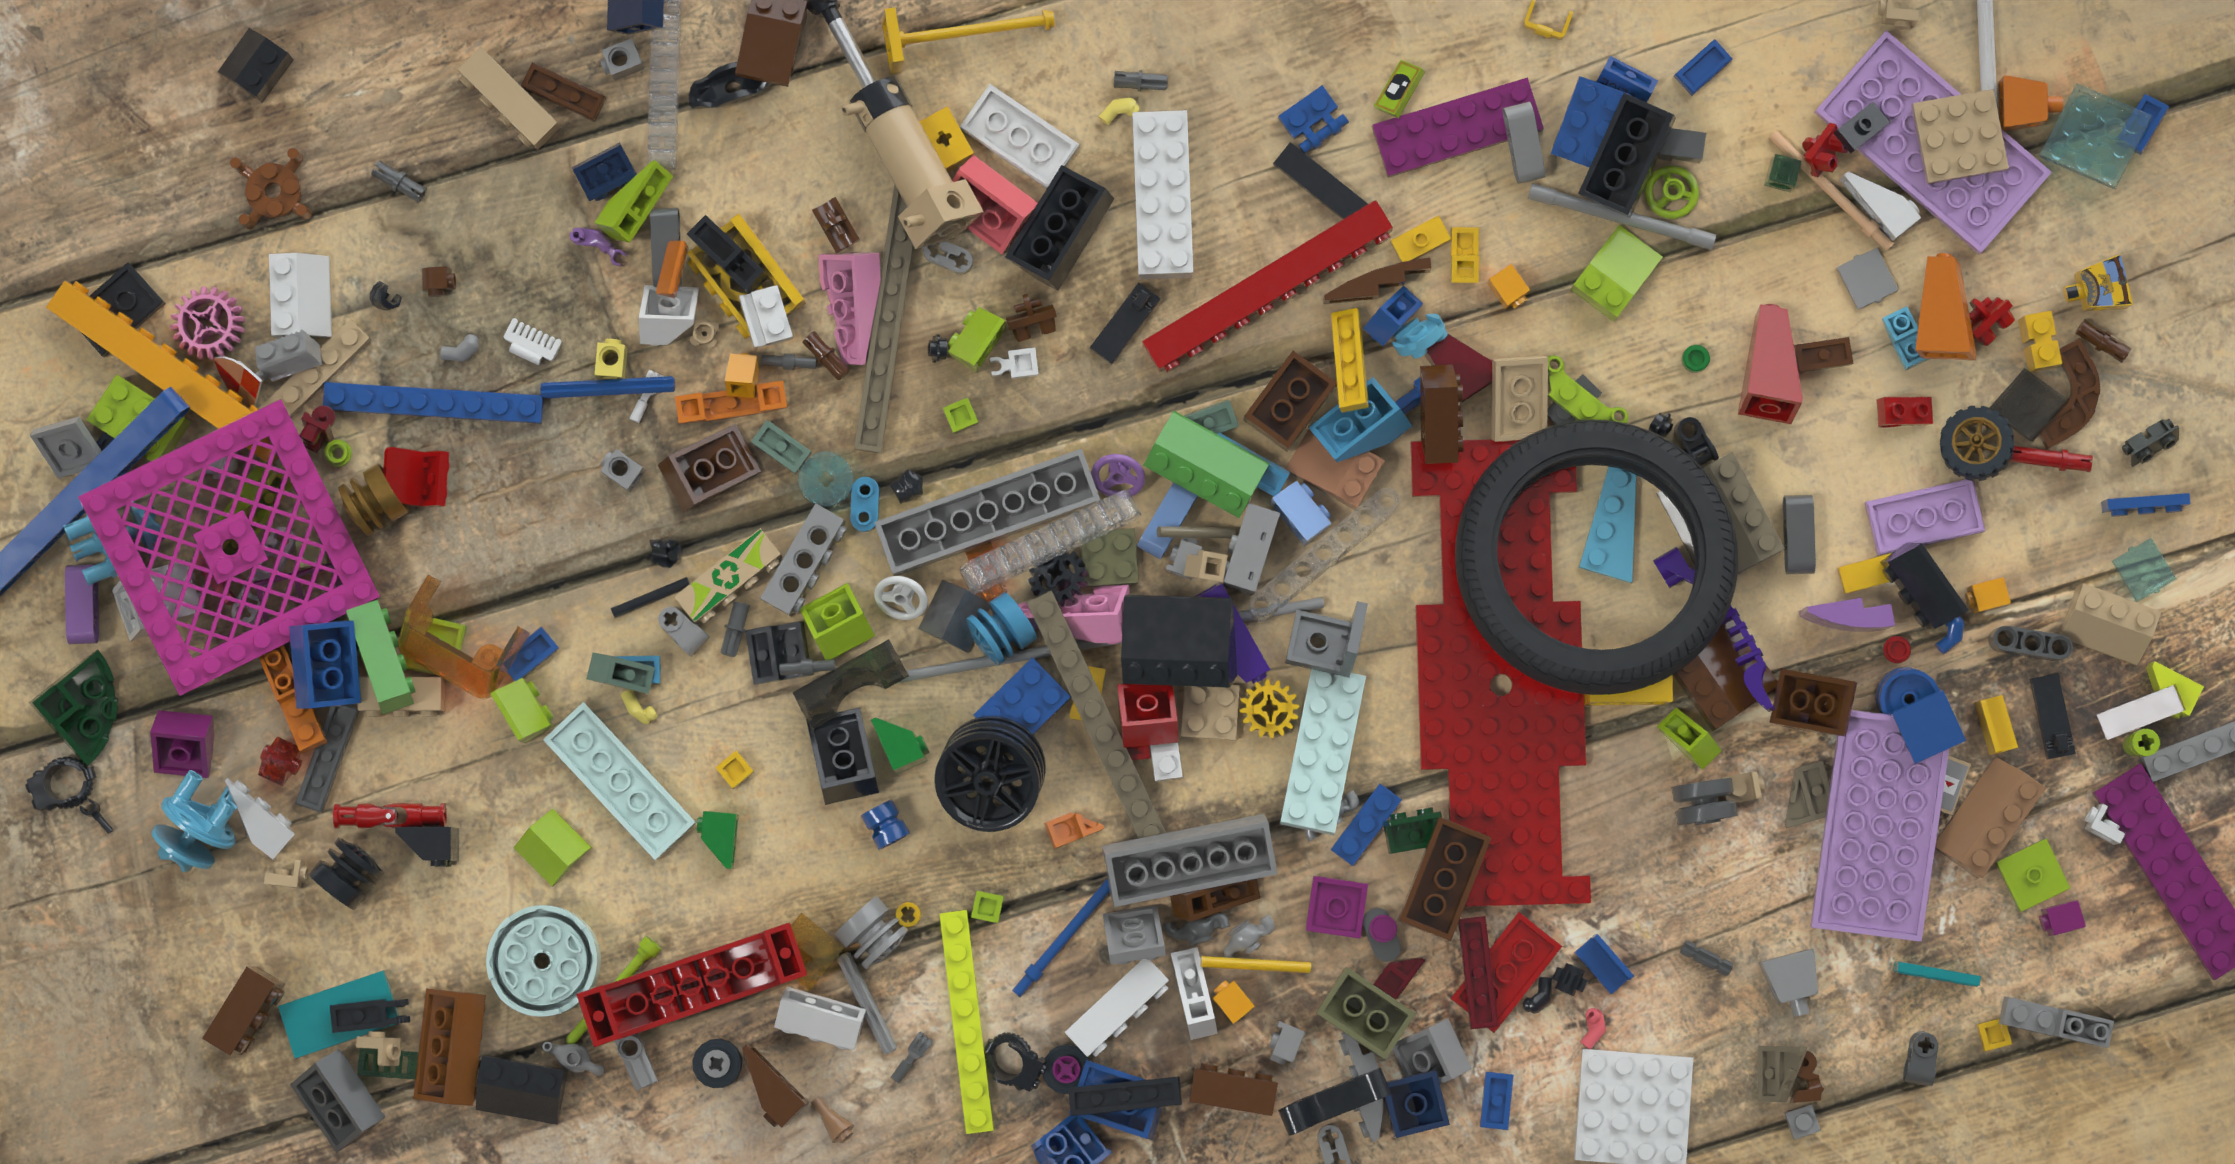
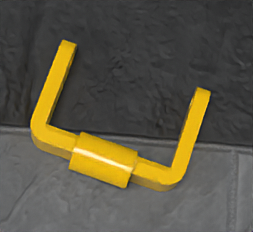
M1531 0L1523 23L1524 27L1535 31L1534 34L1562 40L1566 35L1573 12L1569 11L1562 33L1554 31L1553 28L1529 22L1536 0Z

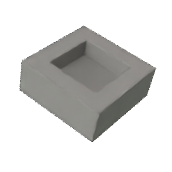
M1812 1104L1784 1113L1794 1140L1821 1131Z

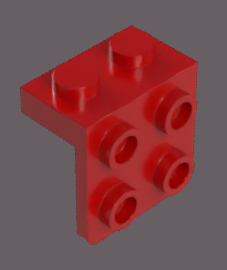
M387 447L384 452L383 475L399 501L405 505L419 507H445L447 477L450 467L449 452H423Z

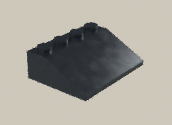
M1125 595L1121 645L1123 684L1230 688L1238 675L1233 598Z

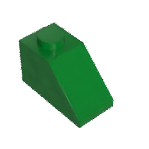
M703 811V817L698 816L697 833H701L702 841L726 869L734 870L739 815Z

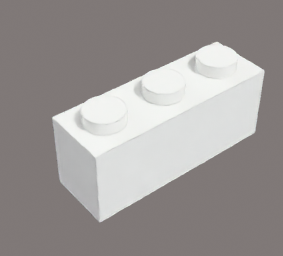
M786 987L780 1001L774 1028L781 1029L788 1034H799L808 1037L812 1041L830 1043L840 1049L854 1050L860 1036L866 1009Z

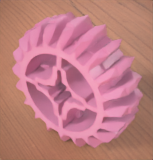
M201 287L199 295L193 289L190 291L191 299L185 295L181 297L185 302L183 307L180 304H175L174 306L180 313L179 315L171 314V318L178 321V323L170 325V328L173 331H179L173 336V339L181 341L179 348L182 350L188 348L187 354L191 357L197 353V358L203 360L207 353L208 358L213 360L215 352L220 357H225L224 348L231 352L234 351V347L230 343L233 340L236 343H240L241 339L236 336V333L245 332L243 327L238 326V324L245 322V318L243 316H236L243 309L241 306L234 307L237 300L234 297L228 299L229 293L225 290L219 294L218 288L212 287L209 293L206 287ZM214 303L213 306H209L204 312L194 311V309L202 304ZM223 307L228 315L227 329L220 324V317L222 315L220 311ZM189 318L196 323L193 340L188 332ZM198 318L203 320L210 319L218 329L208 328ZM213 334L222 336L214 343L202 344L203 341H207Z

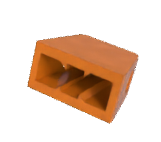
M2006 75L1999 80V121L2004 132L2042 126L2048 120V113H2061L2063 110L2062 96H2048V84L2046 82Z

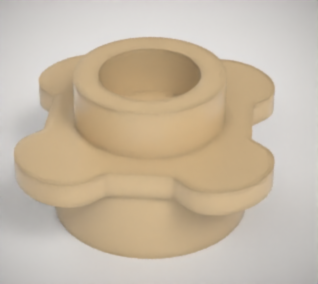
M700 319L695 320L692 325L694 329L693 336L690 337L691 344L694 346L699 344L706 345L708 348H714L717 344L715 336L719 330V325L714 321L708 323L702 322ZM706 331L707 335L702 336V332Z

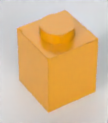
M1512 264L1489 278L1487 282L1505 310L1510 306L1516 309L1527 301L1525 296L1528 295L1530 289Z
M730 353L725 376L727 396L755 398L756 384L760 372L757 356L747 353Z
M2004 577L1967 587L1968 592L1965 593L1967 606L1969 609H1973L1974 614L2011 604Z
M1225 980L1213 990L1216 995L1212 999L1233 1024L1255 1007L1234 980L1231 983Z

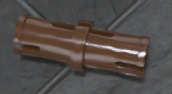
M2086 319L2083 320L2075 332L2076 335L2094 345L2097 351H2104L2120 363L2126 359L2131 351L2130 347L2112 337V333L2109 331L2104 332Z

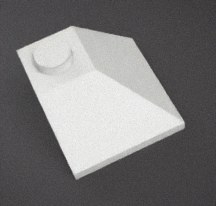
M645 285L639 313L640 344H650L653 346L668 345L690 328L695 320L699 287H679L677 296L674 299L656 294L657 287L653 285Z

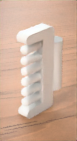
M513 318L504 335V339L512 343L509 352L538 366L543 358L551 362L554 361L562 341L560 339L555 340L553 336L549 338L548 334H544L542 337V331H538L532 341L537 330L532 328L526 338L530 330L529 325L525 326L520 336L524 323H519L516 318Z

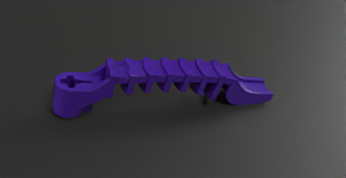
M1677 547L1653 560L1669 588L1683 580L1693 585L1695 570L1689 568ZM1730 605L1722 624L1724 625L1733 620L1736 625L1727 629L1730 638L1739 633L1744 637L1732 645L1736 652L1747 646L1751 649V652L1735 658L1738 667L1755 659L1757 660V663L1746 669L1744 682L1756 701L1768 712H1771L1775 708L1763 686V676L1767 668L1762 658L1764 655L1761 649L1757 648L1753 635H1750L1747 631L1748 628L1745 622H1742L1739 618L1740 615L1737 609H1733Z

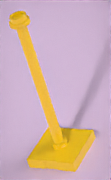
M896 7L884 9L881 21L890 74L901 73L904 63L902 48H905L907 44L1044 26L1045 30L1055 27L1053 11L1042 10V15L906 34L903 31H899Z

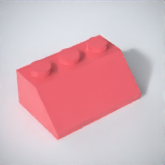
M973 155L959 168L952 181L956 182L966 179L983 210V213L967 229L1000 254H1003L1020 233L1038 203Z

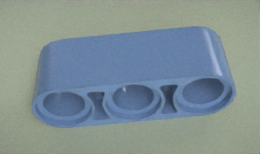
M1173 482L1139 540L1137 547L1161 560L1173 538L1158 537V526L1180 527L1198 496Z

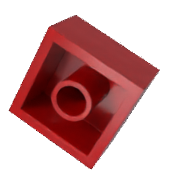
M1117 684L1123 748L1179 743L1173 686Z

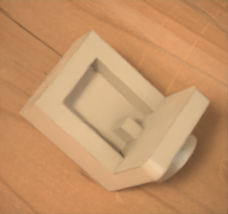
M1893 0L1879 1L1878 15L1882 16V24L1894 25V28L1899 30H1909L1919 21L1920 10L1892 8Z
M368 1031V1037L357 1036L356 1048L378 1049V1066L399 1065L401 1038L385 1037V1032Z

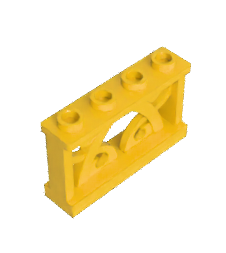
M739 213L720 228L727 235L735 229L739 232L733 241L743 251L749 250L752 253L751 259L758 265L762 263L765 268L763 270L768 275L767 279H771L774 282L773 286H778L781 299H790L791 302L784 307L786 316H789L806 304L804 298ZM698 246L689 250L687 254L690 260L687 261V264L696 275L700 272L707 280L703 285L712 297L715 294L720 297L723 302L719 306L727 317L730 318L733 315L739 324L735 327L743 338L747 339L750 337L742 307L738 312L730 302L732 300L740 303L739 295L746 294L731 289L730 277L717 264L713 268L706 266L703 260L705 253ZM721 274V289L714 281V279L711 277V275L714 276ZM762 284L757 288V290L763 289Z

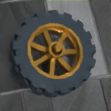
M1969 406L1966 410L1960 409L1955 412L1953 417L1950 416L1947 419L1946 425L1941 430L1940 449L1942 458L1946 466L1953 470L1955 475L1963 476L1966 480L1973 481V479H1979V481H1984L1987 477L1991 476L1993 478L2008 466V462L2013 457V430L2005 417L2003 418L1996 410H1989V407L1981 406V408H1975V406ZM1978 425L1977 432L1971 434L1966 429L1967 427ZM1982 426L1991 429L1993 432L1982 436ZM1963 432L1970 441L1957 442V438ZM1995 436L1997 437V447L1984 443ZM1960 447H1970L1964 458L1957 449ZM1986 449L1994 452V454L1985 460L1982 451ZM1973 453H1978L1980 462L1969 461V458Z

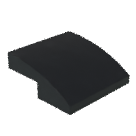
M804 621L745 631L754 685L806 677L802 676V673L780 675L779 669L780 664L801 662V659H810Z

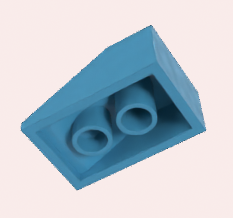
M1374 377L1366 382L1369 408L1342 413L1339 404H1337L1308 427L1336 462L1387 445L1412 427L1402 410Z

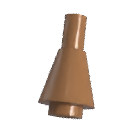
M819 1096L811 1102V1105L822 1116L821 1119L832 1143L839 1141L842 1144L853 1135L851 1130L854 1125L834 1110L829 1109Z

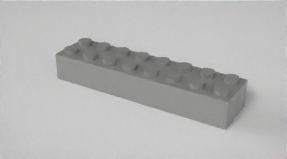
M1079 449L874 523L893 576H898L1100 504V498L1083 450Z

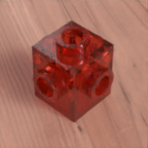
M277 736L271 746L267 744L261 753L260 759L262 761L258 775L280 786H284L292 774L296 775L303 762L299 759L301 752L297 745Z

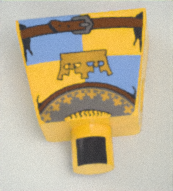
M2121 254L2078 271L2075 274L2076 284L2063 287L2066 302L2080 300L2083 311L2121 310L2133 305Z

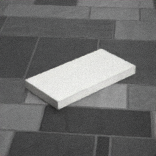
M991 84L988 85L960 125L963 133L1046 189L1060 166H1066L1079 147L1077 142Z

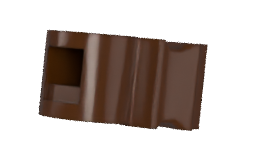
M1809 1051L1806 1052L1797 1074V1078L1806 1082V1087L1804 1090H1795L1791 1095L1790 1103L1821 1101V1094L1824 1088L1821 1085L1819 1075L1813 1073L1817 1066V1060L1814 1054Z

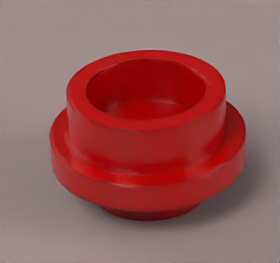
M1893 636L1884 643L1883 654L1891 663H1902L1911 654L1910 643L1901 636Z

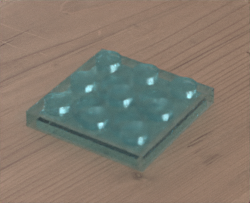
M2076 83L2040 153V158L2116 190L2152 120V115Z

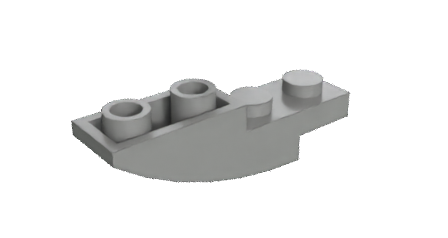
M2004 996L1998 1024L2109 1048L2114 1021Z
M1344 1032L1341 1033L1343 1039L1339 1040V1044L1344 1056L1350 1055L1353 1065L1349 1066V1070L1353 1078L1378 1069L1372 1051L1362 1055L1358 1042ZM1383 1098L1354 1109V1112L1360 1111L1363 1121L1359 1122V1126L1364 1138L1370 1137L1372 1142L1377 1141L1383 1115Z

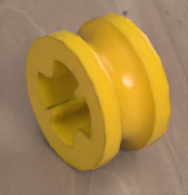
M903 903L896 910V918H898L899 924L902 926L912 927L920 920V909L914 903ZM907 907L908 910L910 907L914 908V921L909 922L907 920L906 923L901 919L904 915L902 912L903 908Z

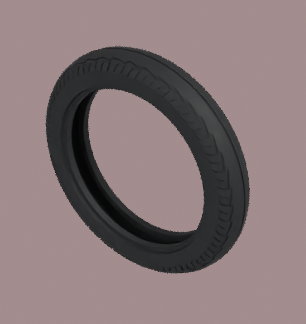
M1579 420L1553 425L1528 435L1504 451L1483 472L1471 490L1461 513L1456 534L1455 566L1462 599L1473 623L1486 642L1507 663L1526 676L1556 689L1579 694L1609 695L1638 690L1660 682L1684 668L1705 649L1722 625L1733 599L1738 574V548L1733 521L1720 491L1706 471L1689 454L1666 438L1635 425L1608 420ZM1599 465L1631 472L1650 482L1663 492L1680 512L1687 525L1695 556V574L1689 599L1679 614L1665 628L1639 643L1605 650L1586 649L1563 643L1548 636L1530 623L1518 610L1506 591L1501 578L1497 556L1498 534L1501 523L1512 504L1527 488L1541 478L1566 468Z

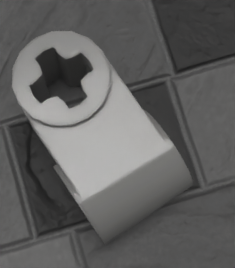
M667 607L659 614L660 626L690 657L710 638L693 620L691 621L683 612L675 607ZM668 613L671 615L677 613L676 621L678 624L676 626L672 624L666 625L668 621L666 615Z

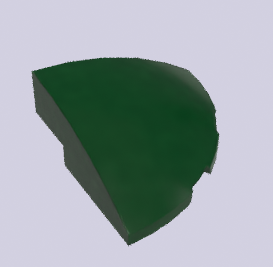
M98 649L29 702L52 730L87 766L96 759L108 742V735L117 715L118 699L115 697L114 677L107 661Z

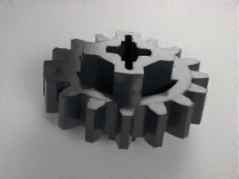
M1052 548V554L1049 556L1046 552H1042L1044 559L1041 561L1035 559L1034 562L1037 567L1029 569L1033 576L1028 579L1032 587L1031 591L1035 596H1040L1052 590L1056 601L1059 602L1061 607L1065 605V600L1067 599L1074 603L1073 596L1075 594L1082 596L1083 593L1080 587L1088 585L1084 577L1088 576L1089 573L1084 568L1086 566L1082 558L1079 559L1075 551L1069 554L1067 548H1063L1061 553H1058L1056 548ZM1069 564L1074 567L1075 573L1071 572ZM1042 581L1046 583L1047 590L1043 588Z

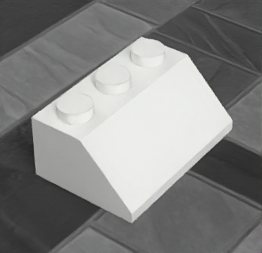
M303 253L269 254L271 336L275 339L285 338L286 335L295 334L296 331L300 332L302 329L311 338H331L330 257Z

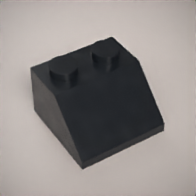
M249 28L217 72L263 103L294 59L288 52L271 40Z
M395 827V833L422 860L430 861V866L451 867V862H459V828Z

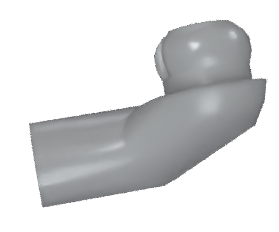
M469 334L465 336L464 340L457 347L442 346L440 358L442 360L459 362L468 361L478 351L479 339L477 336Z

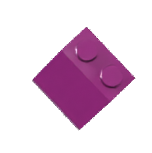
M158 710L150 731L154 773L186 776L188 771L192 770L202 776V778H209L214 744L213 716Z

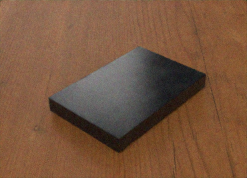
M129 262L90 295L94 300L98 296L111 305L109 310L115 315L121 312L132 319L131 326L135 329L166 304ZM83 334L102 357L110 353Z

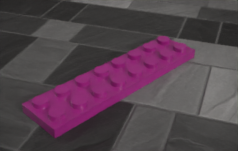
M2142 764L2135 765L2092 792L2099 804L2108 806L2105 814L2110 821L2120 826L2119 831L2125 833L2122 839L2212 980L2218 979L2235 968V909Z

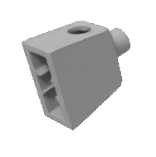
M1813 949L1758 962L1778 1004L1790 1001L1794 1017L1810 1013L1806 997L1818 994Z

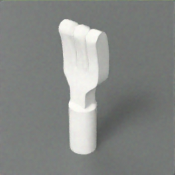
M649 369L645 378L665 376ZM643 393L629 419L639 423L648 406L649 398L657 393Z

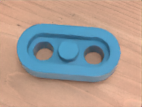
M861 477L852 485L850 519L856 530L869 532L876 527L874 522L878 521L879 486L872 478ZM862 486L870 487V493L868 495H862L860 493V489ZM867 513L869 520L861 522L859 520L860 514Z

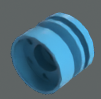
M1003 592L989 602L993 613L992 616L980 608L977 610L980 621L974 615L966 618V623L971 631L973 640L979 649L998 666L1005 661L1002 652L1009 658L1014 655L1010 645L1011 642L1018 648L1024 649L1037 639L1036 632L1028 618L1006 592Z

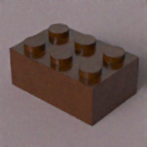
M1292 351L1244 415L1243 420L1288 452L1335 389L1337 382L1295 351Z
M1453 365L1420 366L1421 441L1425 464L1459 462L1458 452H1463V436H1461L1460 427H1463V412L1460 406V402H1463V387L1460 385V374H1455Z
M246 966L202 1039L230 1056L242 1055L243 1052L248 1053L255 1042L253 1035L258 1028L262 1029L270 1018V1015L267 1013L273 1004L276 1006L285 993L282 988L285 983L259 967Z
M1201 1063L1200 1068L1194 1067L1189 1102L1273 1116L1278 1083L1272 1081V1075L1255 1073V1078L1247 1077L1244 1070L1228 1068V1073L1218 1072V1066Z

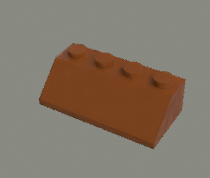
M426 988L413 1099L473 1106L476 1093L475 1085L479 1066L483 1016L486 1009V995Z

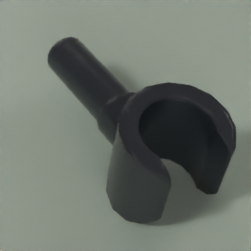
M88 799L93 805L90 812L83 806H80L81 813L88 817H93L108 834L113 831L112 827L100 814V805L96 801Z

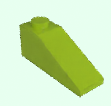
M652 160L607 202L594 223L611 238L630 243L673 178V175L657 161Z

